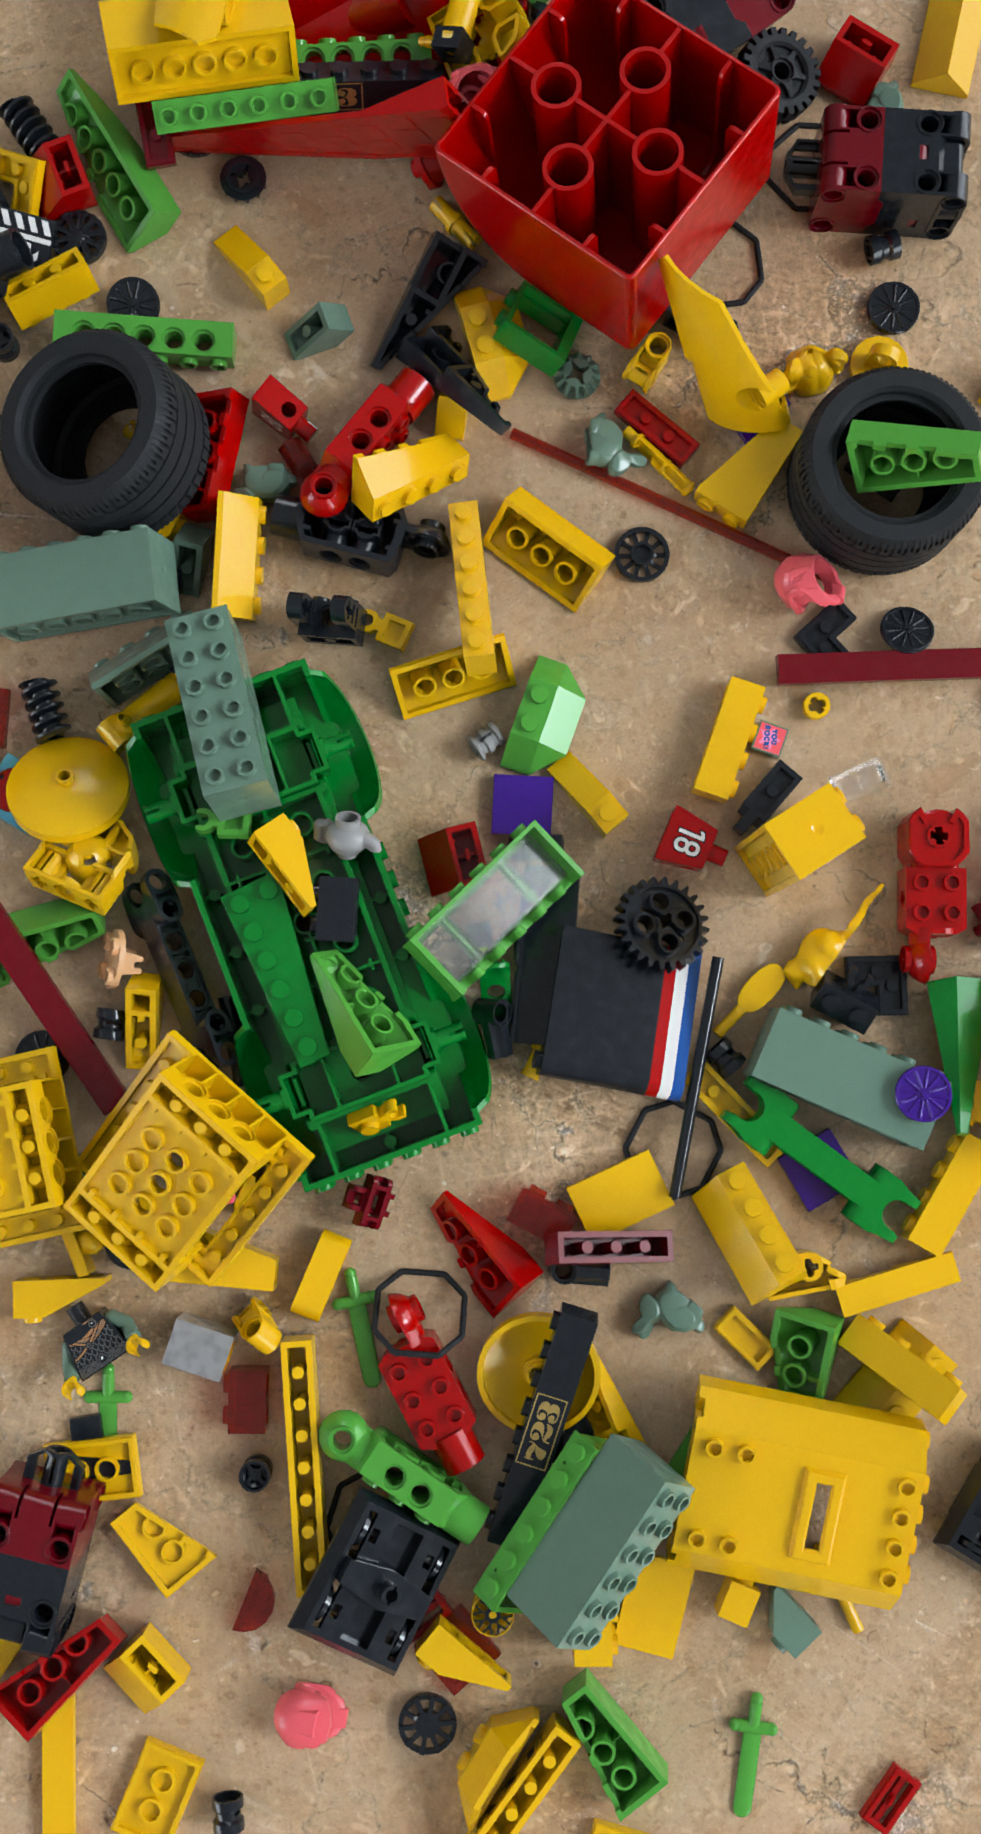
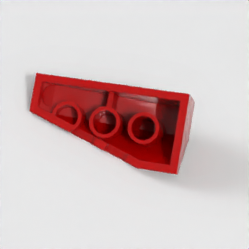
M444 1191L430 1208L445 1239L453 1243L460 1257L456 1260L460 1268L466 1267L473 1281L470 1287L474 1295L493 1318L498 1316L528 1290L544 1273L521 1245L449 1191Z

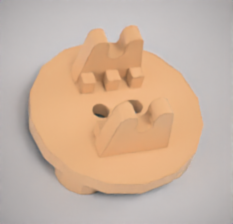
M114 929L112 932L106 931L102 942L103 949H106L104 961L99 962L97 976L98 979H104L106 988L116 989L122 975L140 974L142 972L139 967H134V963L143 962L144 958L138 955L134 949L126 947V938L123 930Z

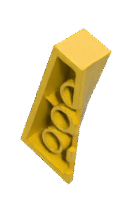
M449 433L419 439L417 444L409 446L407 443L398 444L396 450L376 449L373 450L372 455L366 457L362 453L353 455L351 501L373 523L467 477L470 454Z

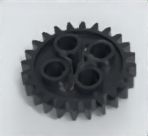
M654 876L648 882L642 879L636 884L637 886L632 885L627 890L628 893H624L619 898L622 903H619L615 910L620 914H617L612 919L613 922L620 924L613 932L615 934H622L623 937L617 944H626L628 946L624 955L633 953L635 955L634 964L643 960L644 970L654 965L656 973L661 972L665 967L667 973L670 974L675 970V967L680 971L686 967V964H692L696 960L695 957L703 953L701 947L708 943V940L703 935L710 931L708 927L702 926L709 919L708 916H702L699 913L705 906H696L694 904L698 897L697 894L689 897L687 895L688 886L679 890L678 880L668 885L667 877H663L659 883ZM652 900L657 901L660 904L661 909L656 908L653 905ZM677 918L684 922L685 928L678 924ZM637 922L645 926L646 932L638 928ZM661 940L669 944L670 950L663 947Z

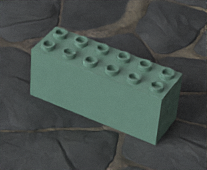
M134 525L130 527V530L122 532L107 530L102 532L101 536L96 537L87 535L77 536L74 538V541L70 542L50 541L46 543L47 546L39 548L24 546L19 548L18 552L13 553L0 551V636L14 642H25L181 614L174 543L147 525Z
M227 605L164 620L204 799L220 822L282 806L243 639Z
M786 1004L785 1006L780 1005V1007L769 1009L742 1075L753 1077L767 1086L778 1089L783 1093L906 1147L924 1151L936 1120L932 1122L911 1120L900 1111L895 1100V1087L898 1079L905 1071L916 1067V1060L902 1054L889 1055L886 1053L888 1048L870 1041L868 1043L863 1041L861 1043L858 1041L860 1036L848 1030L842 1029L840 1031L836 1029L834 1031L829 1029L831 1023L817 1017L804 1018L801 1016L803 1011Z
M611 1433L506 1595L556 1648L592 1649L601 1640V1632L607 1623L618 1614L620 1610L619 1605L626 1594H629L636 1587L637 1577L643 1568L653 1561L655 1550L660 1542L672 1532L673 1522L679 1513L689 1506L691 1495L695 1488L643 1441Z

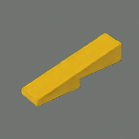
M950 1250L943 1252L940 1258L931 1255L893 1265L891 1269L845 1280V1285L836 1289L843 1316L846 1318L960 1282L961 1278L953 1252Z

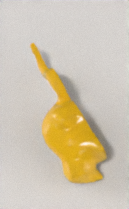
M880 883L864 899L856 915L851 919L845 930L837 931L821 927L810 931L804 937L797 955L790 959L783 969L786 978L796 990L804 982L811 988L817 985L843 948L845 942L862 922L869 905L885 886L883 883Z

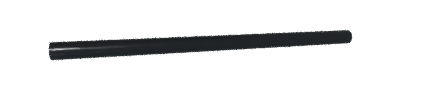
M712 956L669 1197L681 1199L723 969L724 958Z

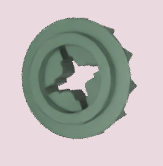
M580 351L576 354H568L564 364L554 374V382L557 389L564 396L571 399H583L592 395L598 388L601 378L599 364L595 363L591 355H583ZM573 366L578 372H585L582 375V383L576 377L569 378L572 376Z

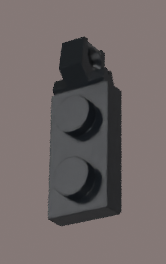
M780 759L743 801L737 811L742 817L732 829L740 836L751 825L758 829L761 824H764L803 778Z

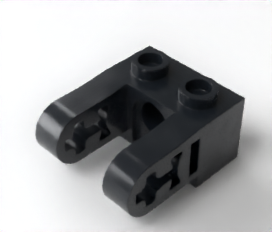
M290 592L288 594L286 614L288 619L298 626L297 635L303 640L310 643L363 647L367 611L359 604V601L354 600L351 596L333 595L330 600L321 596H314L312 598L307 593ZM331 618L334 625L328 626V621Z

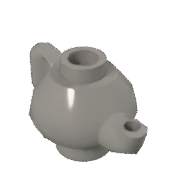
M341 811L336 814L335 821L329 818H319L313 823V838L317 842L327 844L343 860L356 858L365 848L374 853L382 851L380 840L370 833L367 825L361 821V816L357 812Z

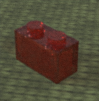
M531 1184L530 1188L525 1185L522 1186L506 1216V1220L544 1240V1234L557 1231H571L578 1216L572 1212L574 1209L573 1205L558 1198L557 1202H554L546 1197L548 1193L546 1190Z
M233 1365L229 1370V1374H224L223 1392L228 1393V1405L223 1407V1424H228V1434L266 1433L269 1427L270 1365Z

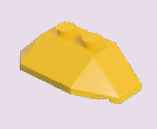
M480 286L458 292L453 297L469 358L489 388V399L491 402H497L512 397L529 362L492 338L497 329L494 321L501 309H506L507 307L503 304L506 297ZM517 309L512 322L524 329L519 309Z
M534 1705L491 1715L486 1724L481 1723L478 1726L472 1739L474 1744L469 1752L464 1750L456 1764V1769H458L457 1783L466 1825L472 1832L540 1722L539 1709Z

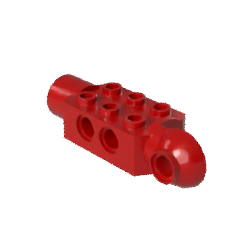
M403 368L389 385L380 383L329 444L318 467L303 480L300 486L299 498L301 504L310 514L328 518L337 515L345 508L352 491L353 455L362 453L366 457L372 455L373 450L381 448L391 451L396 445L406 441L410 425L413 424L435 396L432 386L422 375L413 369ZM320 488H328L331 490V492H329L328 494H320L317 492V490Z
M388 1294L390 1305L386 1307L387 1315L395 1331L398 1334L402 1332L405 1334V1337L397 1340L392 1346L396 1350L440 1351L443 1345L435 1329H424L421 1321L426 1319V1316L416 1295ZM386 1349L380 1358L378 1367L420 1450H434L447 1476L460 1474L480 1462L484 1458L485 1453L472 1430V1426L476 1422L477 1411L448 1354L446 1353L438 1359L394 1356Z

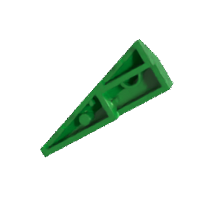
M954 976L927 982V988L945 1076L952 1082L951 1107L958 1136L969 1135L970 1118L974 1106V1092L981 1060V978Z

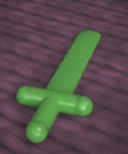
M349 1267L344 1271L349 1296L334 1299L332 1307L337 1311L341 1309L349 1310L363 1381L366 1386L374 1388L381 1382V1373L378 1367L366 1304L374 1303L375 1290L360 1293L356 1270Z
M110 1363L102 1368V1390L87 1391L84 1394L85 1402L99 1403L104 1436L117 1435V1403H129L133 1398L130 1391H114L115 1367Z
M754 1692L751 1695L748 1719L733 1717L729 1720L731 1730L743 1732L733 1802V1811L738 1817H746L751 1812L761 1735L775 1736L778 1732L775 1723L760 1721L763 1696L759 1692Z

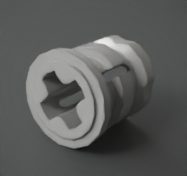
M491 721L487 723V728L484 730L480 728L476 731V736L471 737L468 735L466 737L469 746L482 761L486 760L485 754L488 752L492 754L496 751V746H503L506 743L499 729Z

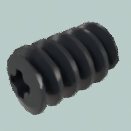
M24 95L18 98H11L1 105L0 117L4 120L5 125L10 129V132L17 139L18 144L23 148L27 156L32 157L43 143L59 138L53 133V128L47 124V119L40 114V109L34 105V100L30 96Z
M34 678L18 685L21 690H24L21 693L22 699L28 701L25 704V710L31 712L28 719L31 723H34L32 732L38 735L35 740L37 744L64 738L65 732L72 728L71 724L61 723L62 720L68 717V714L58 713L57 711L64 707L65 704L62 701H54L56 697L61 695L59 690L50 689L58 683L56 679Z

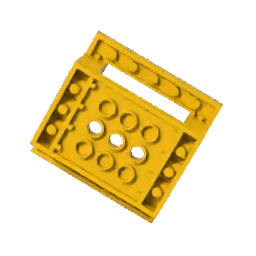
M174 1029L167 1033L79 1156L81 1169L86 1175L63 1207L155 1292L186 1267L207 1286L211 1287L217 1282L316 1156ZM172 1153L180 1155L183 1160V1167L177 1166L174 1163ZM270 1161L271 1165L211 1242H209L203 1236L205 1231L243 1182ZM156 1175L161 1176L165 1180L166 1189L158 1186Z
M56 1046L0 1058V1248L87 1230L63 1207L83 1179Z

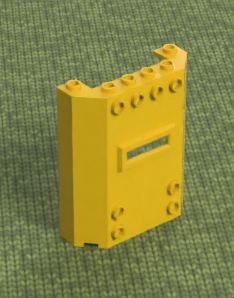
M699 1374L694 1399L695 1416L683 1478L695 1490L691 1495L689 1506L679 1513L673 1522V1529L667 1538L665 1549L666 1563L891 1610L901 1597L903 1584L908 1585L911 1570L908 1561L910 1554L914 1555L916 1551L917 1537L914 1535L916 1524H921L923 1518L922 1494H927L929 1490L930 1478L927 1474V1451L930 1446L931 1436L923 1420ZM818 1483L831 1486L819 1548L815 1550L805 1548L804 1546Z

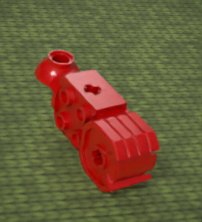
M920 807L903 818L897 826V857L903 864V869L897 871V931L908 937V945H902L900 949L899 965L902 973H908L914 980L922 984H926L929 981L930 974H933L936 968V949L931 945V939L948 938L967 929V868H958V864L970 852L969 820L958 808L951 812L940 809L924 812Z

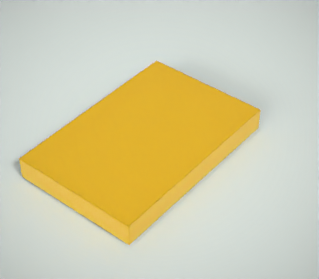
M648 1148L566 1187L586 1231H621L675 1205L672 1198L669 1197V1191Z
M136 1432L108 1435L102 1438L50 1442L43 1445V1448L49 1445H62L70 1448L77 1456L101 1458L94 1468L97 1477L94 1480L106 1482L105 1494L100 1495L99 1501L136 1498L144 1494ZM44 1453V1461L46 1462L47 1454ZM70 1460L68 1461L66 1472L73 1474L75 1465ZM117 1460L130 1461L131 1474L119 1475L120 1464ZM103 1461L112 1462L116 1469L115 1475L103 1477L99 1472L100 1463ZM84 1462L86 1465L85 1477L89 1478L90 1469L88 1464Z
M655 1554L653 1561L644 1567L637 1577L636 1587L629 1594H626L621 1602L618 1622L615 1625L618 1645L673 1660L695 1569L667 1564L665 1556Z
M148 1735L110 1829L120 1834H175L205 1759Z

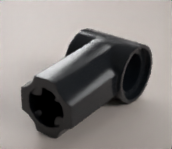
M485 997L476 999L472 1005L471 1014L473 1020L482 1027L488 1059L497 1060L509 1057L513 1054L508 1023L512 1017L511 1004L505 999Z
M557 1265L548 1266L550 1276L559 1284L566 1285L571 1283L608 1287L610 1265H570V1272L562 1277L556 1275L555 1269Z

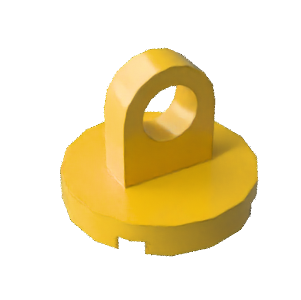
M874 336L866 338L857 345L849 359L848 371L852 377L861 372L864 373L867 370L880 367L900 366L901 368H908L909 362L905 350L898 342L889 337Z

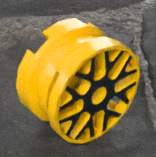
M476 1594L473 1597L471 1619L479 1633L487 1637H498L505 1634L511 1628L514 1622V1613L492 1612Z

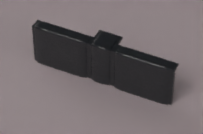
M527 862L522 874L524 882L539 897L560 877L551 865H533ZM580 879L575 881L567 889V892L547 909V912L527 929V932L514 943L513 955L517 970L513 981L512 1017L509 1030L512 1043L543 1045L545 1043L562 926L577 927ZM522 895L520 896L519 917L531 906Z

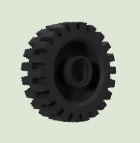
M770 27L767 31L765 29L753 37L743 47L736 59L780 87L781 94L777 125L780 123L783 125L801 115L816 98L817 90L820 88L821 83L818 80L821 76L820 69H815L819 64L817 57L811 59L810 56L814 53V50L811 46L807 49L804 48L807 41L803 37L797 41L798 33L791 31L787 35V28L781 27L777 31L776 27Z

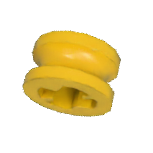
M821 692L811 693L802 703L803 713L811 720L821 719L830 710V700ZM814 698L816 702L822 701L824 706L820 708L822 710L821 714H818L816 710L812 712L809 710L808 706L812 704L809 702L811 699Z

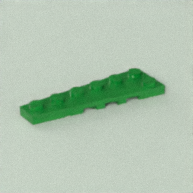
M271 873L220 897L300 1068L303 1069L331 1055L283 889Z

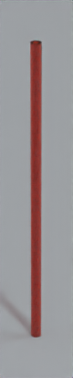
M513 428L509 439L775 561L781 563L785 558L794 556L621 476H609L608 470L604 468L585 466L584 459L523 431ZM815 574L816 579L822 582L821 578Z

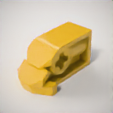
M810 1249L798 1250L796 1252L804 1265L805 1259H809L812 1263H816V1266L811 1267L812 1272L807 1274L805 1278L768 1297V1300L774 1301L825 1290H836L845 1285L846 1275L844 1272L831 1266L832 1262L815 1251Z

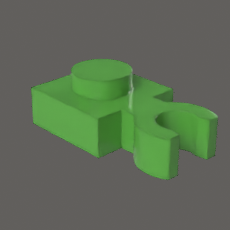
M197 809L199 817L209 818L205 825H195L198 833L205 835L217 830L219 839H250L252 814L220 822L215 813L210 809Z

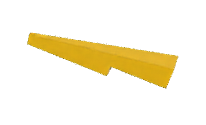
M599 1357L600 1388L593 1406L587 1413L588 1421L593 1427L595 1437L608 1439L611 1433L640 1440L646 1444Z

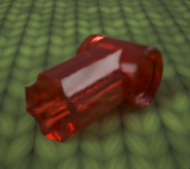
M299 436L289 438L278 449L290 471L296 476L300 486L303 480L318 467Z

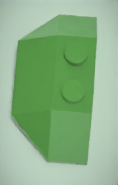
M539 655L514 720L500 767L529 776L566 757L586 701L567 664Z

